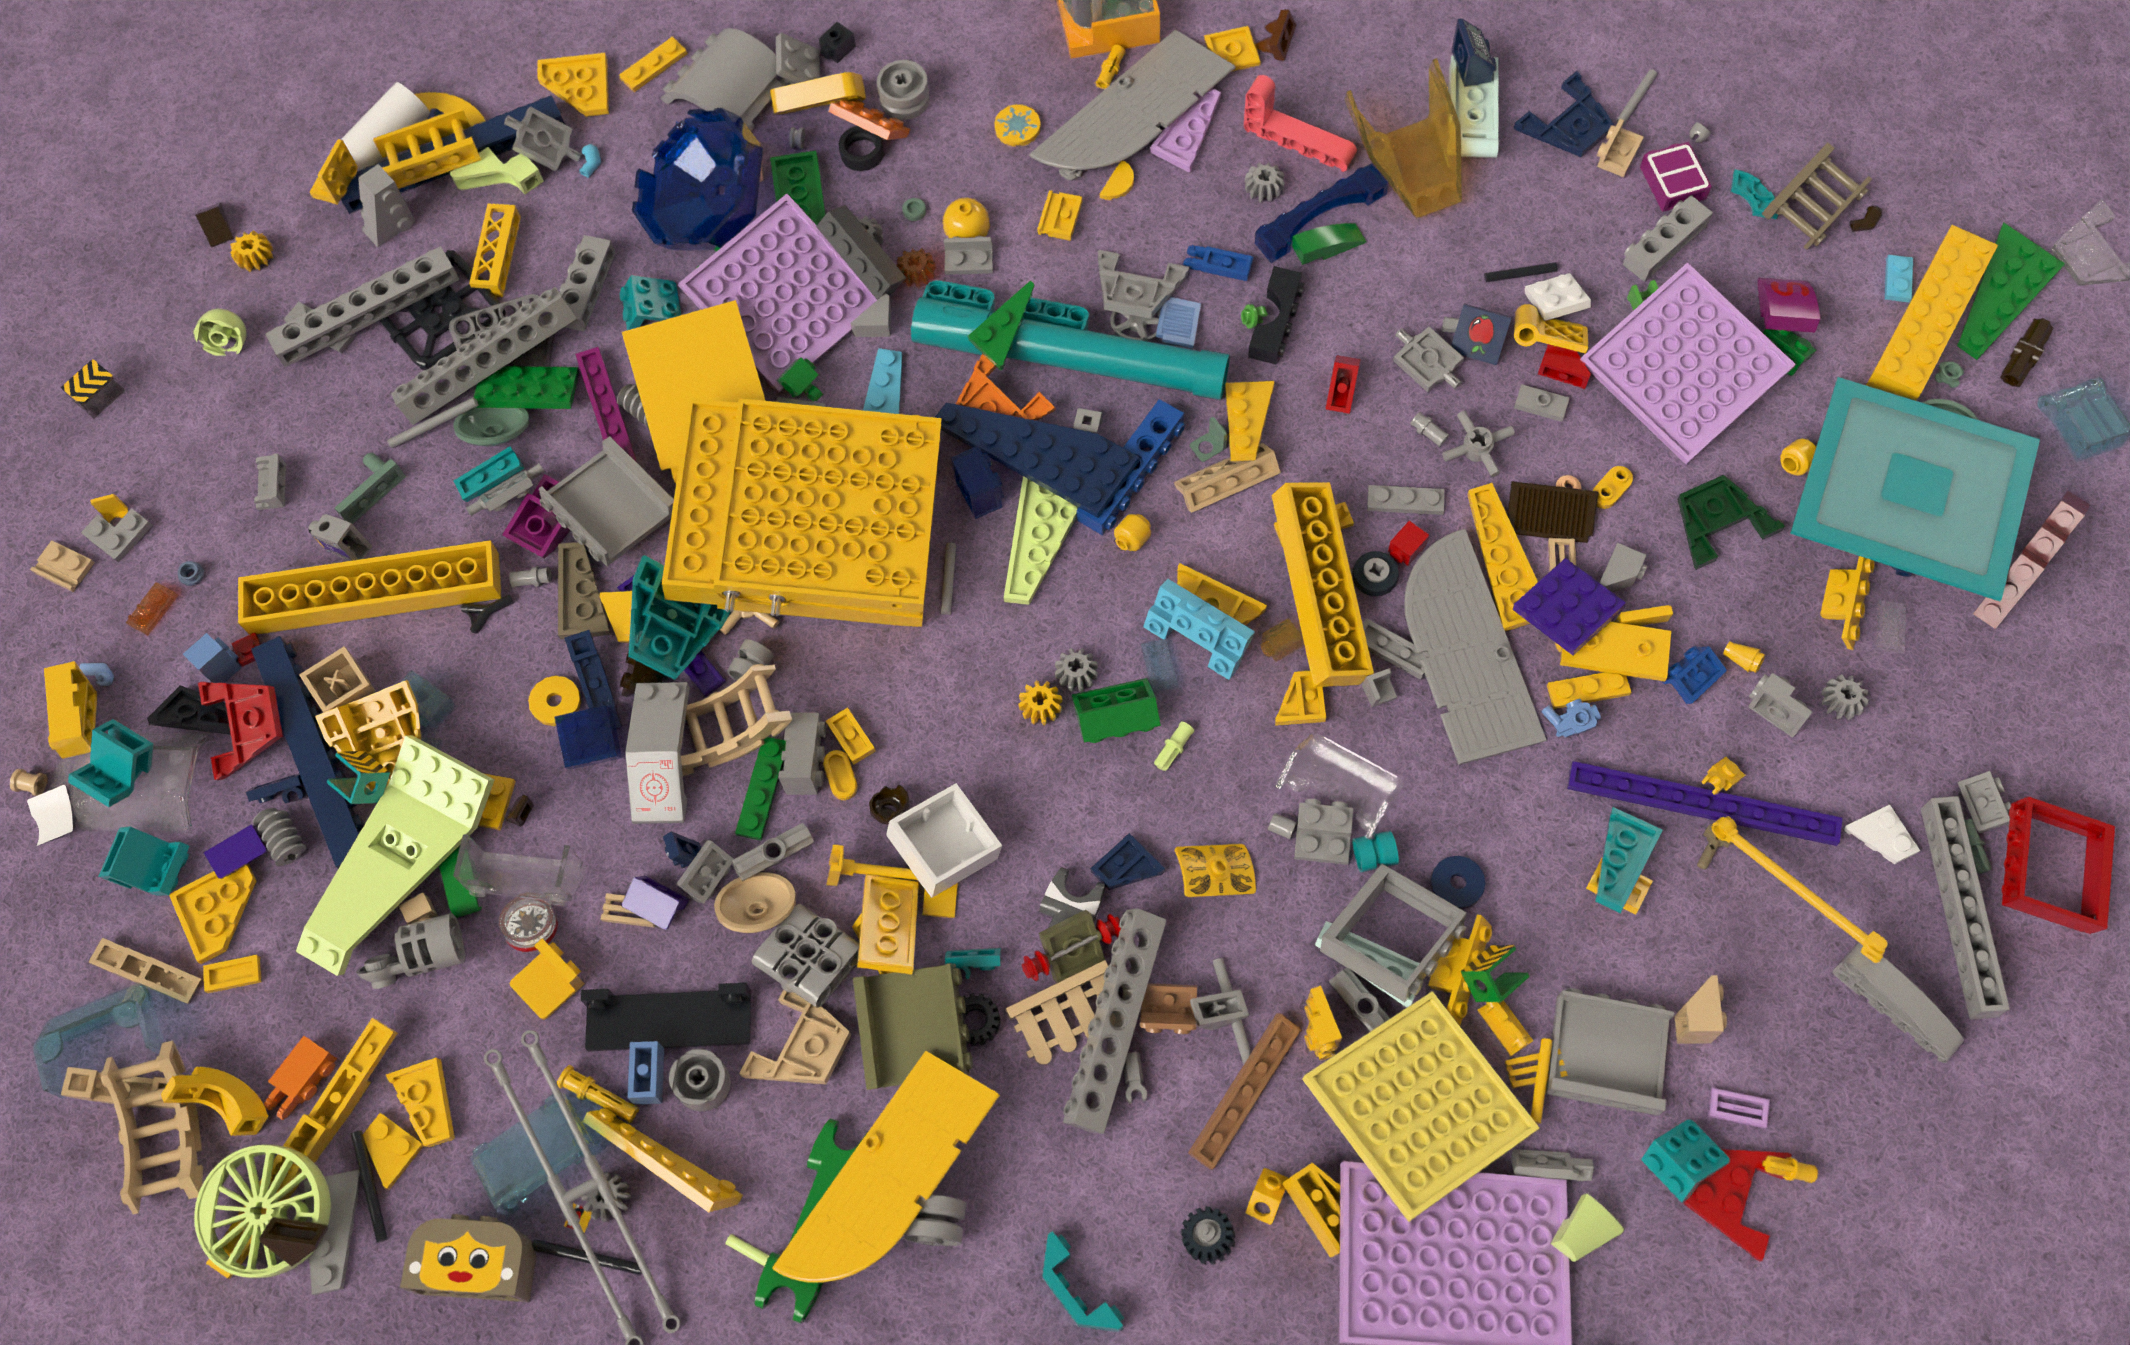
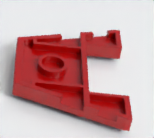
M198 683L202 705L210 706L225 701L233 751L210 757L214 780L227 778L283 737L273 686Z
M1721 1149L1729 1157L1728 1164L1700 1182L1690 1198L1684 1201L1683 1204L1729 1237L1732 1242L1747 1251L1754 1259L1761 1262L1764 1259L1770 1236L1740 1224L1755 1170L1784 1180L1783 1176L1767 1173L1763 1166V1161H1766L1767 1156L1770 1155L1786 1159L1791 1157L1792 1154L1786 1152Z

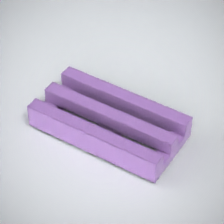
M1712 1088L1708 1117L1767 1128L1770 1099ZM1718 1096L1762 1105V1110L1718 1101ZM1719 1107L1761 1116V1120L1716 1110Z

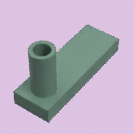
M372 452L364 456L363 464L374 474L334 508L344 521L352 524L355 523L406 478L405 474L392 459L385 463Z

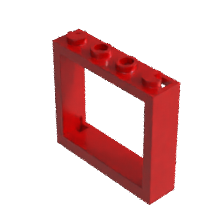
M2029 796L2011 803L2009 809V832L2006 837L2007 853L2004 861V883L2001 889L2003 894L2002 905L2080 932L2092 934L2107 929L2115 826ZM2032 818L2087 837L2081 914L2025 896Z

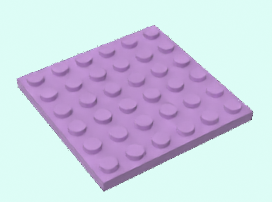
M788 194L784 195L678 284L681 290L700 310L736 300L756 370L778 394L784 388L776 380L796 359L800 357L806 358L814 364L852 331L851 322L877 301L818 230L816 224Z
M1686 263L1580 358L1589 372L1686 465L1796 365L1689 263Z

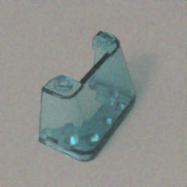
M552 1094L544 1101L545 1104L529 1114L527 1119L556 1175L572 1163L576 1165L581 1163L582 1161L579 1157H584V1154L554 1094ZM562 1094L591 1154L596 1156L603 1151L602 1147L588 1125L583 1122V1117L567 1094ZM521 1121L491 1142L482 1143L472 1151L473 1155L470 1161L492 1205L498 1213L507 1218L519 1210L517 1206L519 1200L527 1201L529 1199L527 1197L528 1194L547 1182L548 1176Z

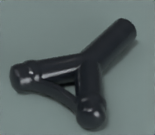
M510 594L488 605L463 603L461 611L466 613L471 620L472 626L470 631L478 634L490 614L514 602ZM470 613L479 614L475 621Z

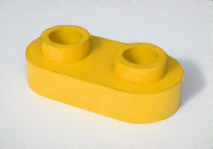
M1623 466L1611 468L1594 487L1593 491H1598L1597 507L1602 509L1612 507L1628 490L1633 481V475L1628 468ZM1616 475H1621L1624 479H1619ZM1601 492H1606L1609 496H1604Z

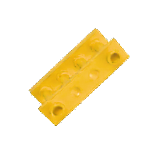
M463 108L373 138L382 158L388 157L390 165L383 167V170L392 178L398 189L481 160L472 137L467 139L463 130L471 126ZM454 133L457 142L443 146L441 138ZM432 141L435 150L421 154L419 146ZM410 149L412 158L399 162L397 153Z

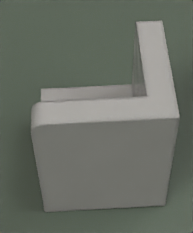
M1390 668L1366 676L1362 683L1371 707L1397 698L1389 679L1392 674Z

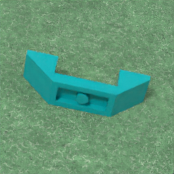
M1051 1231L1047 1237L1042 1274L1043 1280L1078 1327L1120 1332L1124 1329L1121 1323L1124 1317L1115 1305L1109 1307L1104 1302L1086 1316L1085 1312L1088 1308L1078 1295L1073 1298L1068 1292L1067 1288L1071 1285L1061 1272L1058 1274L1054 1273L1058 1267L1071 1258L1068 1252L1071 1246L1062 1234L1057 1237Z

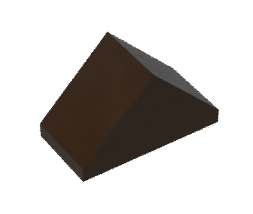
M221 202L201 209L195 214L211 247L234 239Z

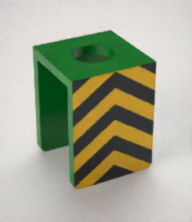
M1515 945L1489 946L1461 970L1475 1002H1502L1530 977L1528 972H1505L1494 981L1490 974L1495 967L1516 950ZM1476 980L1482 981L1487 988L1484 990L1480 989Z

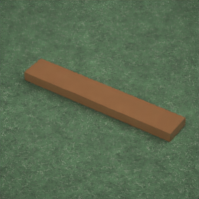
M1276 1013L1188 1154L1210 1170L1215 1168L1301 1031L1299 1027L1284 1015Z

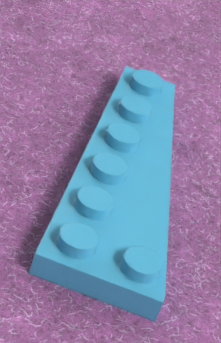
M878 348L863 411L899 414L902 352Z

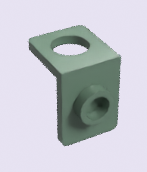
M1211 417L1209 432L1190 443L1189 446L1201 462H1205L1226 449L1228 434L1225 428L1214 417ZM1201 442H1210L1213 445V450L1208 454L1201 453L1198 449Z

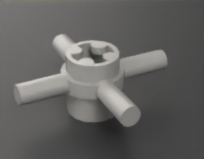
M1461 411L1457 417L1467 434L1463 445L1442 453L1444 460L1447 462L1465 455L1471 461H1483L1491 477L1499 475L1500 471L1490 453L1495 442L1515 435L1513 427L1509 426L1491 433L1484 427H1475L1467 412Z

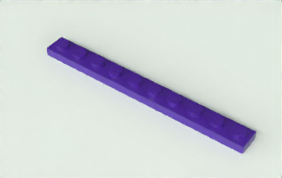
M1575 761L1572 762L1567 785L1569 790L1715 821L1721 817H1731L1739 826L1837 846L1840 843L1842 817L1722 792L1714 795L1712 793L1713 790Z

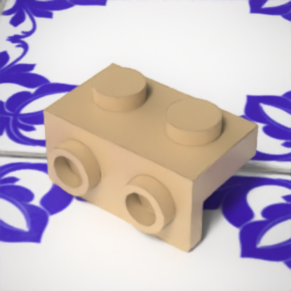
M1619 119L1617 125H1611L1606 136V139H1608L1607 144L1602 143L1597 156L1600 157L1597 167L1624 177L1644 137L1623 129L1624 120Z

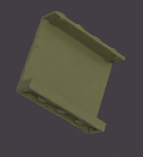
M949 963L942 966L915 969L912 975L895 972L853 978L866 1090L902 1085L925 1051L966 1075H970L973 1059L971 1053H967L966 1041H969V1029L967 1024H963L962 1013L966 1012L964 997L960 996L958 985H962V976L959 968L956 969V964Z

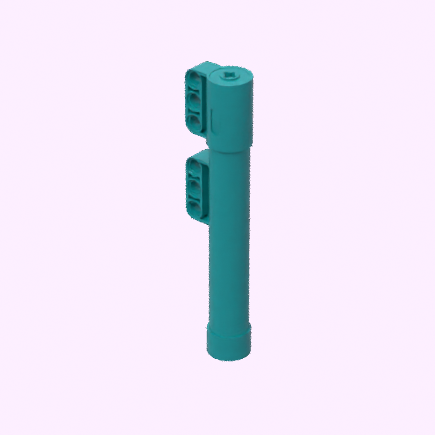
M939 280L931 281L926 286L923 296L918 299L914 309L911 325L912 342L982 355L968 340V335L995 312L994 293L988 289ZM1031 298L1030 303L1027 304L1023 321L1017 335L1014 337L1013 346L1006 357L1191 392L1193 396L1220 401L1223 397L1230 362V354L1205 349L1196 351L1089 331V312L1087 309L1081 306Z

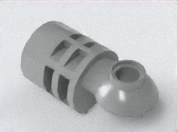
M449 913L400 926L398 933H395V945L398 956L390 957V954L374 956L364 962V966L357 970V974L362 979L371 982L373 989H379L397 981L395 975L405 973L408 977L464 963L465 949L463 937L455 915Z

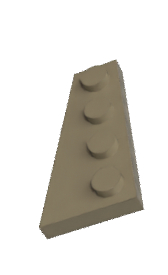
M578 542L558 544V636L560 640L586 630H590L592 637L611 635L585 544L581 545Z

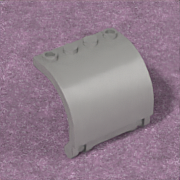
M727 28L717 35L713 32L706 39L705 43L707 46L704 50L699 48L691 56L693 62L689 66L685 64L677 72L680 77L675 82L671 80L663 88L666 93L660 99L667 104L674 99H684L696 104L717 121H726L719 123L721 125H728L723 127L731 140L741 144L745 140L743 135L751 133L755 128L752 120L771 100L770 90L792 85L794 82L781 76L780 81L775 78L776 54L766 45L743 31ZM736 121H737L738 124H739V126H740V122H741V123H742V127H739V128L737 129V128L734 126V124H735Z

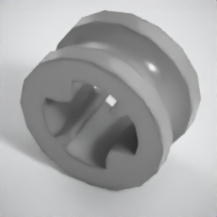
M791 127L789 135L790 148L798 146L799 149H803L805 141L804 128L796 130L795 127Z

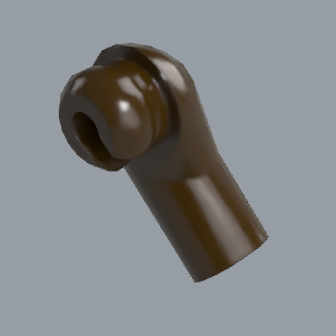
M1869 206L1863 219L1851 220L1849 224L1851 231L1858 232L1874 229L1882 217L1880 207Z

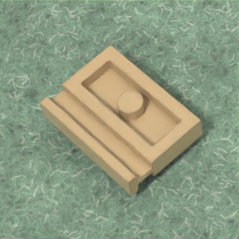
M51 540L37 559V565L31 567L30 570L74 592L77 585L83 580L95 562Z

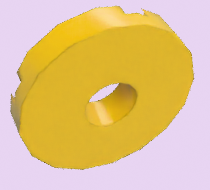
M547 677L538 682L531 690L528 700L529 709L534 717L544 725H563L578 713L581 705L580 691L574 682L566 677ZM552 696H561L562 700L559 705L554 707L548 705V701Z

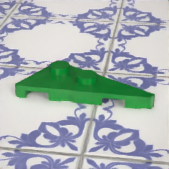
M1031 280L968 335V340L1000 371L1004 369L1006 357L1013 346L1014 337L1017 335L1023 321L1025 309L1031 301L1032 292L1035 287Z

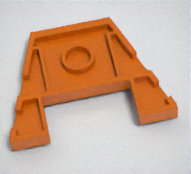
M983 354L979 361L976 362L973 368L974 371L956 402L957 405L1034 421L1056 410L1040 392L1020 410L988 378L997 367Z

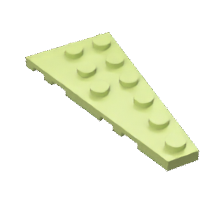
M1024 476L1006 579L1004 602L1029 605L1076 520L1079 507Z

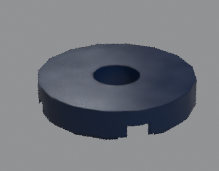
M1459 855L1450 856L1440 861L1434 868L1430 880L1431 888L1435 895L1460 909L1476 904L1483 895L1486 884L1484 873L1479 865L1470 858ZM1454 876L1462 877L1465 881V887L1462 889L1454 888L1451 885L1450 879Z

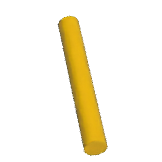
M1547 1038L1541 1039L1531 1109V1118L1536 1124H1541L1553 1042V1040Z

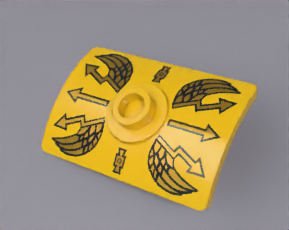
M1244 844L1177 846L1175 848V853L1182 870L1185 896L1254 894L1256 892L1254 868L1249 852Z

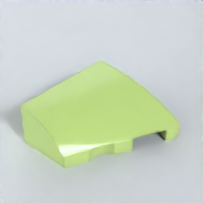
M1587 1193L1581 1196L1569 1219L1563 1220L1550 1244L1574 1262L1619 1236L1624 1229L1611 1213Z

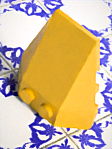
M408 680L315 716L324 739L330 747L334 746L338 752L365 751L390 772L386 787L391 779L405 736L413 735L421 740L418 703ZM371 781L366 787L373 791L376 782Z

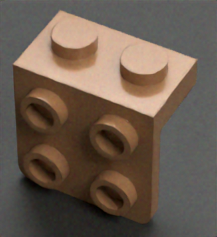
M1148 983L1141 1005L1140 1027L1146 1028V1032L1161 1033L1162 1029H1173L1174 1033L1189 1034L1191 1030H1196L1197 1023L1190 1000L1197 998V985Z

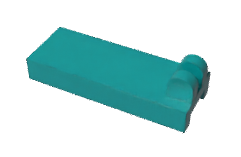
M509 446L453 480L462 499L468 502L524 469V466L514 449Z

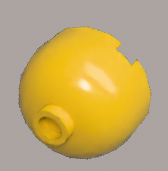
M968 197L959 198L946 208L943 215V229L948 238H975L977 236L985 237L988 234L990 228L989 215L984 205L977 200Z

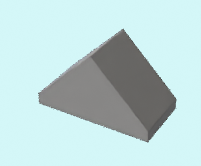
M885 293L851 322L854 336L890 337L891 303L888 294Z
M1241 989L1190 1000L1197 1026L1212 1031L1249 1016Z

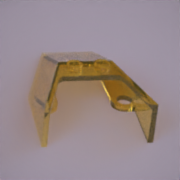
M1437 58L1432 60L1429 67V116L1387 134L1376 132L1358 110L1351 90L1346 92L1345 104L1370 161L1416 219L1462 202L1461 125Z

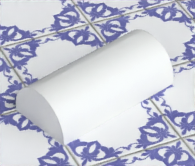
M396 82L341 140L346 144L359 171L388 159V157L382 158L373 138L424 121L431 112L409 89Z

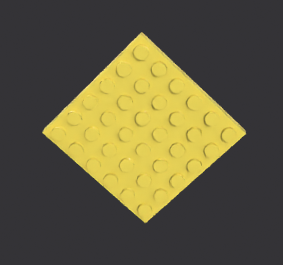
M1433 991L1302 1078L1408 1222L1539 1129L1535 1121Z

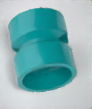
M1391 831L1375 834L1373 839L1368 835L1353 839V851L1361 873L1375 870L1378 864H1384L1387 867L1399 864L1398 849Z

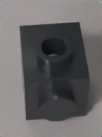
M839 22L832 25L818 38L822 56L827 60L832 59L836 63H839L856 47L854 33Z

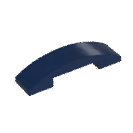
M590 630L565 637L564 639L571 660L575 665L596 735L598 736L621 728L622 725L612 691Z

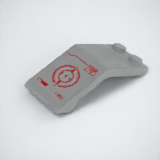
M687 682L636 683L625 752L631 820L633 824L685 822L688 799L684 794L681 745L690 689Z

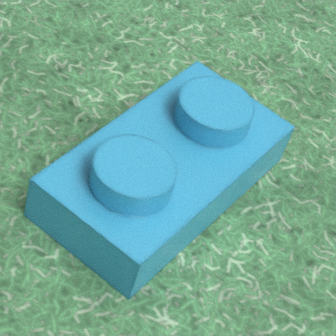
M1887 256L1885 300L1911 301L1913 257Z

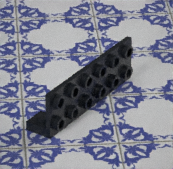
M746 982L718 984V991L614 995L609 989L581 990L580 1001L587 1007L585 1049L588 1052L630 1050V1042L658 1041L663 1048L750 1044L751 989Z

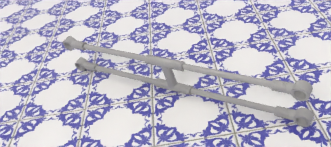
M533 1030L525 1031L521 1036V1042L525 1047H528L537 1067L540 1066L584 1154L585 1164L592 1176V1179L567 1192L558 1175H555L510 1084L511 1079L502 1063V1053L497 1049L488 1050L484 1055V1062L486 1065L491 1066L500 1086L504 1087L548 1176L547 1181L569 1225H572L618 1318V1325L626 1339L625 1345H629L631 1339H638L640 1345H643L644 1341L640 1335L636 1334L628 1316L624 1315L579 1224L580 1219L571 1203L597 1188L606 1206L610 1207L655 1298V1305L663 1319V1329L668 1333L676 1332L680 1327V1318L673 1314L665 1296L661 1295L616 1204L617 1199L595 1155L591 1154L547 1065L548 1060L539 1044V1034ZM529 1033L535 1036V1042L531 1045L525 1041V1037ZM492 1052L498 1055V1061L494 1064L488 1060V1056ZM670 1318L677 1321V1326L673 1329L666 1326V1321Z

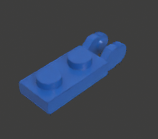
M1190 245L1188 246L1187 254L1203 258V260L1188 257L1183 262V266H1188L1189 269L1248 281L1253 257L1208 246L1205 248Z

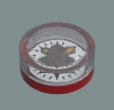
M526 894L512 899L505 905L499 917V927L505 940L512 948L522 952H531L537 950L534 945L542 938L547 944L554 938L558 928V921L552 906L545 898L535 894Z

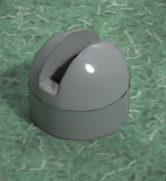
M1696 122L1691 128L1689 136L1692 139L1696 134L1699 135L1695 142L1701 143L1709 137L1711 132L1702 124Z

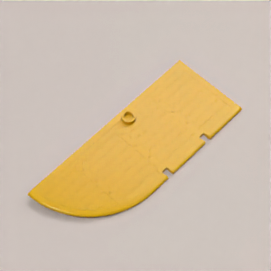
M925 1051L776 1261L773 1270L798 1281L829 1282L854 1275L881 1259L902 1238L923 1208L916 1203L920 1196L925 1200L930 1198L961 1153V1150L955 1147L960 1140L967 1144L1000 1094Z

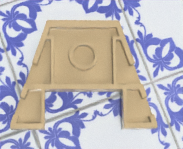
M783 990L778 1001L785 1006L802 1012L776 1062L751 1051L739 1074L748 1079L827 1084L851 1037V1033L826 1009L822 1007L816 1008L797 994Z

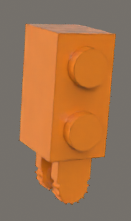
M303 1036L268 1082L275 1086V1088L266 1099L264 1107L267 1110H273L283 1097L287 1095L288 1098L277 1112V1117L281 1120L286 1119L299 1103L303 1104L305 1100L308 1101L315 1095L317 1084L323 1077L325 1078L332 1073L335 1068L334 1062L337 1058L306 1036Z

